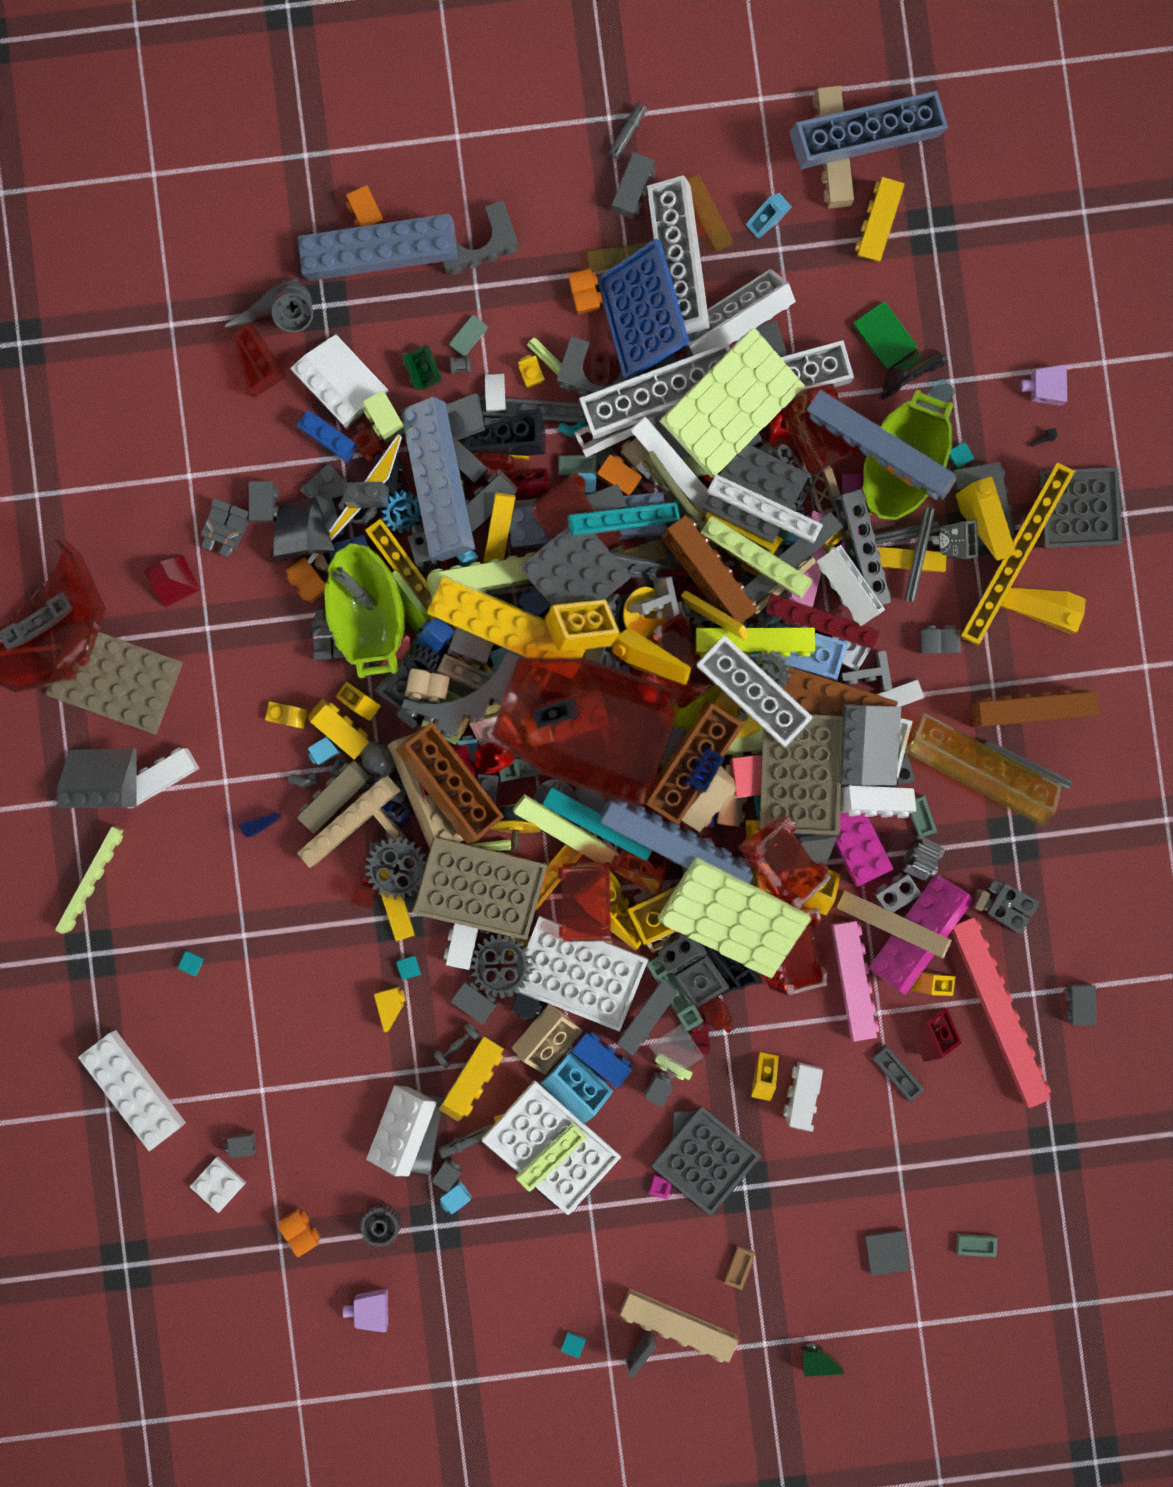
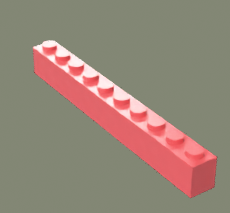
M969 916L959 920L951 932L1025 1106L1031 1108L1050 1100L1049 1093H1051L1047 1082H1044L1041 1077L1043 1071L1040 1065L1035 1063L1033 1058L1036 1056L1032 1046L1027 1044L1026 1039L1028 1036L1025 1029L1019 1025L1020 1017L1016 1009L1013 1010L1011 1002H1013L1011 995L1008 991L1005 992L1003 987L1005 981L1001 973H997L995 968L997 962L993 955L990 956L988 948H990L989 943L985 937H982L980 932L982 930L981 924L978 919Z

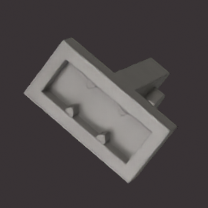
M672 577L653 579L656 595L629 605L630 613H639V615L649 614L651 609H659L663 614L662 617L680 615Z
M886 651L875 653L877 668L840 674V681L850 685L856 684L858 679L864 678L866 682L875 681L877 676H879L881 691L891 690L892 684Z

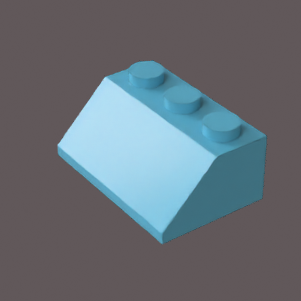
M572 1051L561 1060L541 1083L583 1123L594 1117L613 1093V1090Z

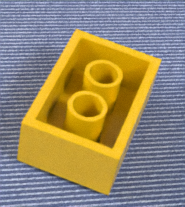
M606 600L553 605L545 618L558 652L611 646L619 634Z

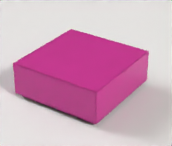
M654 1174L648 1193L668 1199L672 1183L665 1177Z

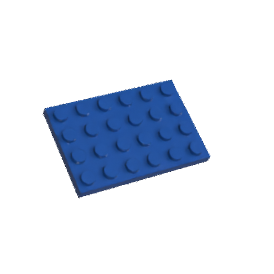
M654 239L597 278L624 379H632L690 343L660 240Z

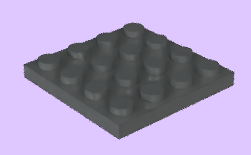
M747 444L724 467L720 476L792 509L809 474ZM709 495L703 506V510L772 544L781 530L780 527L712 495Z
M1118 467L1072 469L1075 473L1042 530L1043 549L1122 545ZM1052 470L1039 472L1040 491Z
M569 526L519 567L551 606L605 600L631 578L595 533L571 536Z
M700 1105L653 1161L651 1167L712 1216L758 1161L761 1154L705 1107Z

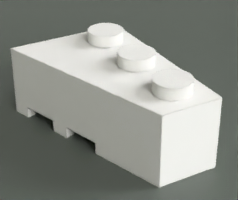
M797 1062V1067H793L791 1075L794 1078L793 1085L789 1086L787 1097H790L788 1105L785 1104L783 1116H785V1120L790 1127L813 1132L814 1125H811L813 1113H816L817 1110L815 1104L821 1086L823 1073L821 1067Z

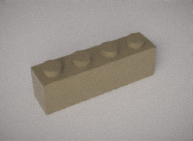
M355 761L350 765L348 763L344 764L338 770L341 774L337 778L334 776L325 783L328 787L324 791L320 789L312 797L314 801L311 804L307 802L299 810L301 814L297 818L313 834L370 779V776Z

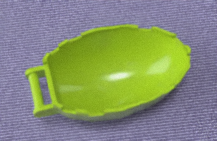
M917 389L912 400L902 404L884 420L881 428L946 468L952 448V426L948 417L954 403L938 400L921 393ZM917 400L945 410L944 415L917 405ZM871 456V458L866 457L863 492L869 509L880 519L897 520L915 511L929 496L923 487L921 489L914 486L911 487L878 464L874 456Z
M351 543L336 553L328 568L329 576L324 594L326 619L330 632L332 631L335 645L339 651H342L347 661L351 664H356L359 678L389 672L396 674L398 673L396 652L401 645L405 627L404 605L395 577L378 554L367 546ZM342 567L361 587H365L368 590V594L377 601V606L375 607L370 603L374 609L369 611L361 602H357L353 598V594L332 576L333 570L340 574L335 568ZM389 660V665L367 668L364 665L365 662Z

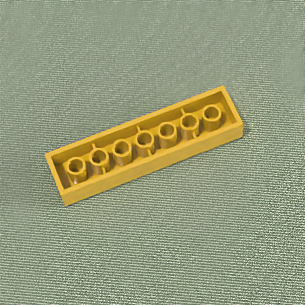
M443 575L427 614L572 678L586 650L558 652L545 619L446 575Z

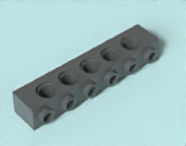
M862 489L833 496L832 499L837 518L843 526L841 533L848 556L882 605L890 603V591L886 584L885 572L882 569L880 553L876 546L875 534L872 530L871 518L867 511L866 499Z

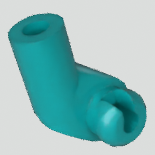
M579 421L571 427L561 422L558 431L571 438H576L574 432L586 427L587 424L584 421Z

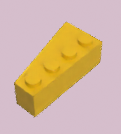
M882 177L880 181H876L873 190L875 196L873 201L870 200L867 209L869 216L867 220H864L861 232H864L862 240L858 239L855 251H858L857 257L878 263L881 261L905 183Z
M483 1037L438 1110L457 1122L464 1115L468 1116L473 1108L470 1104L474 1098L478 1100L484 1090L481 1086L484 1081L489 1082L494 1073L491 1071L493 1066H498L504 1057L501 1054L504 1049Z

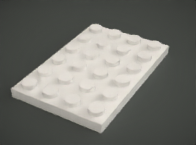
M539 916L527 946L529 950L526 953V956H532L528 963H533V966L528 967V970L532 971L533 974H527L530 981H523L526 987H518L519 991L620 1031L648 958Z
M534 1080L482 1137V1141L517 1172H520L570 1124L574 1123L587 1138L535 1186L569 1215L621 1156Z

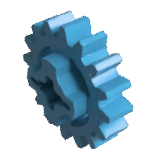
M401 490L400 494L394 491L393 497L388 495V507L380 508V511L384 513L381 519L385 521L384 524L387 527L390 526L392 531H395L397 528L399 533H402L403 529L409 532L410 526H415L414 523L416 521L421 522L418 518V515H421L420 505L417 503L419 500L416 496L413 497L411 492H408L406 495L404 490ZM390 511H392L393 515L391 516L392 520L390 518Z

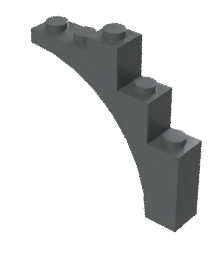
M507 652L500 667L491 679L468 696L440 704H422L404 700L402 708L406 710L405 714L413 717H416L417 714L424 716V721L433 722V724L437 721V729L443 736L451 738L452 735L457 736L464 715H467L466 719L478 723V720L483 721L491 699L494 700L493 703L505 707L506 704L510 706L526 659Z

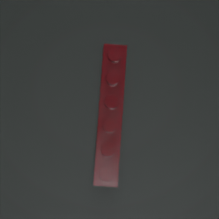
M771 593L765 608V612L809 628H815V630L870 649L874 648L880 633L878 629L866 625L860 626L855 621Z

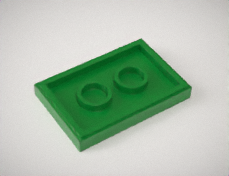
M885 301L853 323L854 328L886 371L918 348Z

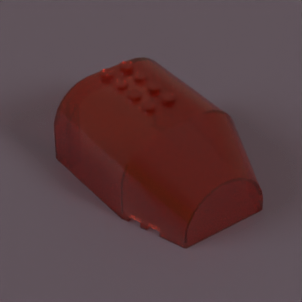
M582 657L517 658L491 735L543 775L642 808L650 794L678 713L681 693L678 689ZM576 698L580 717L537 729L532 709L565 699Z

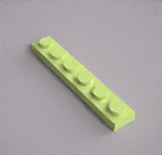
M118 826L111 827L57 925L56 931L63 934L74 928L76 924L75 918L84 910L86 906L84 902L87 896L90 897L94 892L95 887L93 885L96 880L102 877L104 873L103 867L106 862L108 863L114 855L112 851L115 845L118 846L123 839V835H121L124 831Z

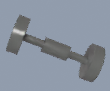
M470 1022L464 1025L468 1033L462 1039L456 1040L450 1046V1050L445 1054L440 1050L434 1053L435 1058L443 1067L447 1068L451 1064L447 1057L465 1044L464 1041L468 1037L472 1036L475 1040L481 1037L478 1030Z

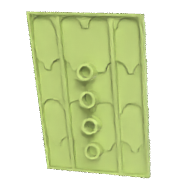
M752 328L659 421L710 477H714L805 385L755 328Z
M695 857L659 914L658 920L665 926L687 935L688 938L719 951L722 955L744 964L745 967L772 978L796 943L795 941L798 940L806 928L805 926L810 922L811 917L809 914Z

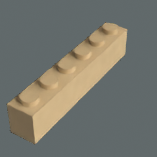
M841 86L817 89L816 95L813 96V107L817 108L815 118L844 112ZM849 158L823 164L822 183L826 185L824 201L828 202V209L851 206L854 201Z
M389 776L382 778L297 854L309 868L318 864L400 792L399 788Z
M630 1288L620 1308V1316H622L623 1320L629 1323L636 1322L641 1324L640 1326L647 1331L655 1330L663 1338L669 1339L671 1337L682 1346L687 1347L689 1345L694 1347V1350L700 1354L708 1353L719 1362L726 1361L729 1363L738 1343L736 1334Z

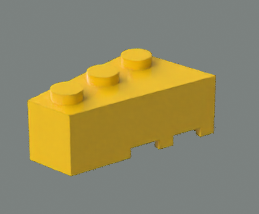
M322 698L307 715L310 722L355 759L370 743L367 739L368 734L361 728L356 729L353 726L354 722L345 715L343 717L333 703L330 702L329 704Z

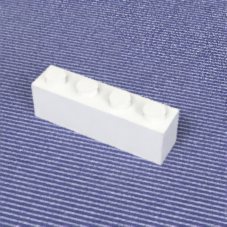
M842 545L836 547L817 561L819 570L827 576L830 586L838 592L841 602L849 608L852 618L860 626L885 610Z
M179 747L173 750L168 758L162 757L156 760L153 767L149 769L145 767L137 772V806L200 769L189 749H181Z
M851 785L841 788L840 813H848L849 816L865 814V817H873L881 814V817L897 815V818L909 817L910 813L916 812L914 788Z
M455 924L454 929H450L448 940L451 941L450 948H446L444 960H447L446 965L470 969L478 934L477 928Z

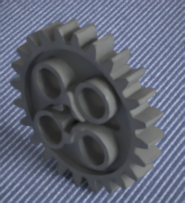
M398 835L396 841H394L393 837L390 836L389 842L383 838L381 841L382 846L376 843V850L371 849L370 854L372 856H367L366 858L367 861L371 862L365 864V868L370 869L365 874L366 876H371L368 883L374 882L373 890L379 887V895L386 892V898L393 894L394 900H396L400 894L401 898L404 899L405 893L411 897L413 894L412 890L419 891L418 885L421 884L425 869L424 865L427 862V859H423L426 852H419L422 847L421 845L416 848L414 847L415 840L409 844L408 837L401 841ZM391 851L396 855V858L388 859L386 853ZM412 858L415 864L407 865L404 859ZM396 864L400 865L398 871L394 870ZM387 870L390 876L384 878L380 875V871ZM400 876H405L408 878L409 882L403 884L399 881L398 878Z
M498 934V938L495 935H491V941L485 938V945L478 944L480 951H473L477 957L471 958L475 965L470 966V968L476 971L471 976L478 977L474 983H481L480 990L487 988L485 994L488 995L493 991V997H497L499 994L500 998H505L506 994L508 997H511L513 992L516 994L520 993L518 987H526L523 981H530L527 974H533V972L528 970V967L533 966V963H528L532 956H526L529 948L522 949L524 942L517 944L518 938L514 937L511 940V936L506 935L504 938L503 934ZM510 950L514 953V958L512 961H510L507 957V954ZM491 951L495 953V959L493 962L489 959V953ZM511 963H517V964H518V967H507V968H486V967H485L487 964H511ZM510 970L515 973V978L512 981L508 978ZM491 971H494L496 974L494 981L489 977Z

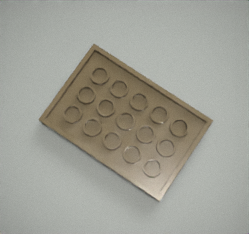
M72 623L46 695L157 735L183 662Z
M811 715L813 718L786 747H783L763 728L759 832L839 835L843 716Z
M433 836L413 914L527 940L547 864Z

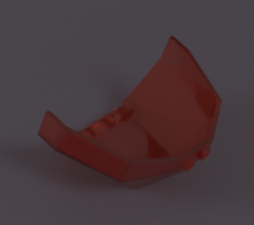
M62 539L55 541L62 548V552L56 568L52 571V575L42 584L47 590L44 591L40 587L29 598L33 604L26 601L16 611L20 618L12 615L4 624V627H0V631L13 623L18 624L48 605L46 602L61 592L65 593L73 607V610L56 625L15 648L7 650L0 638V686L13 692H27L65 680L70 681L76 676V671L80 667H84L91 660L90 655L106 607L82 555L68 541Z

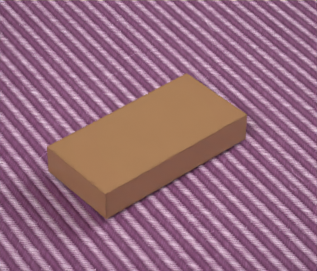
M739 1245L736 1246L723 1281L724 1284L740 1290L743 1289L756 1254L755 1251Z

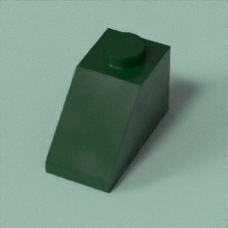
M808 1343L806 1346H801L802 1371L805 1377L844 1374L842 1365L820 1345Z

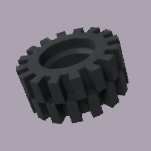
M415 644V646L412 645L404 656L403 665L408 667L406 669L408 672L411 669H418L436 674L441 659H439L438 654L435 655L434 650H429L430 647L427 646L425 648L423 644L420 646Z

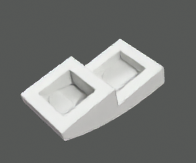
M504 374L485 375L487 412L506 411Z

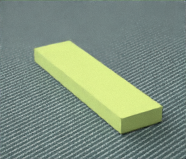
M574 1123L570 1124L515 1176L516 1179L530 1192L587 1138L586 1135Z

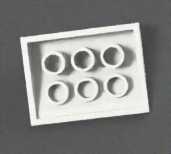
M334 335L304 355L290 368L346 430L364 414L363 408L366 407L363 403L364 400L384 390L385 394L389 391L337 335Z

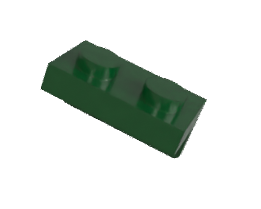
M424 345L411 353L405 352L402 354L403 365L409 373L410 384L415 390L425 391L442 382L429 345Z

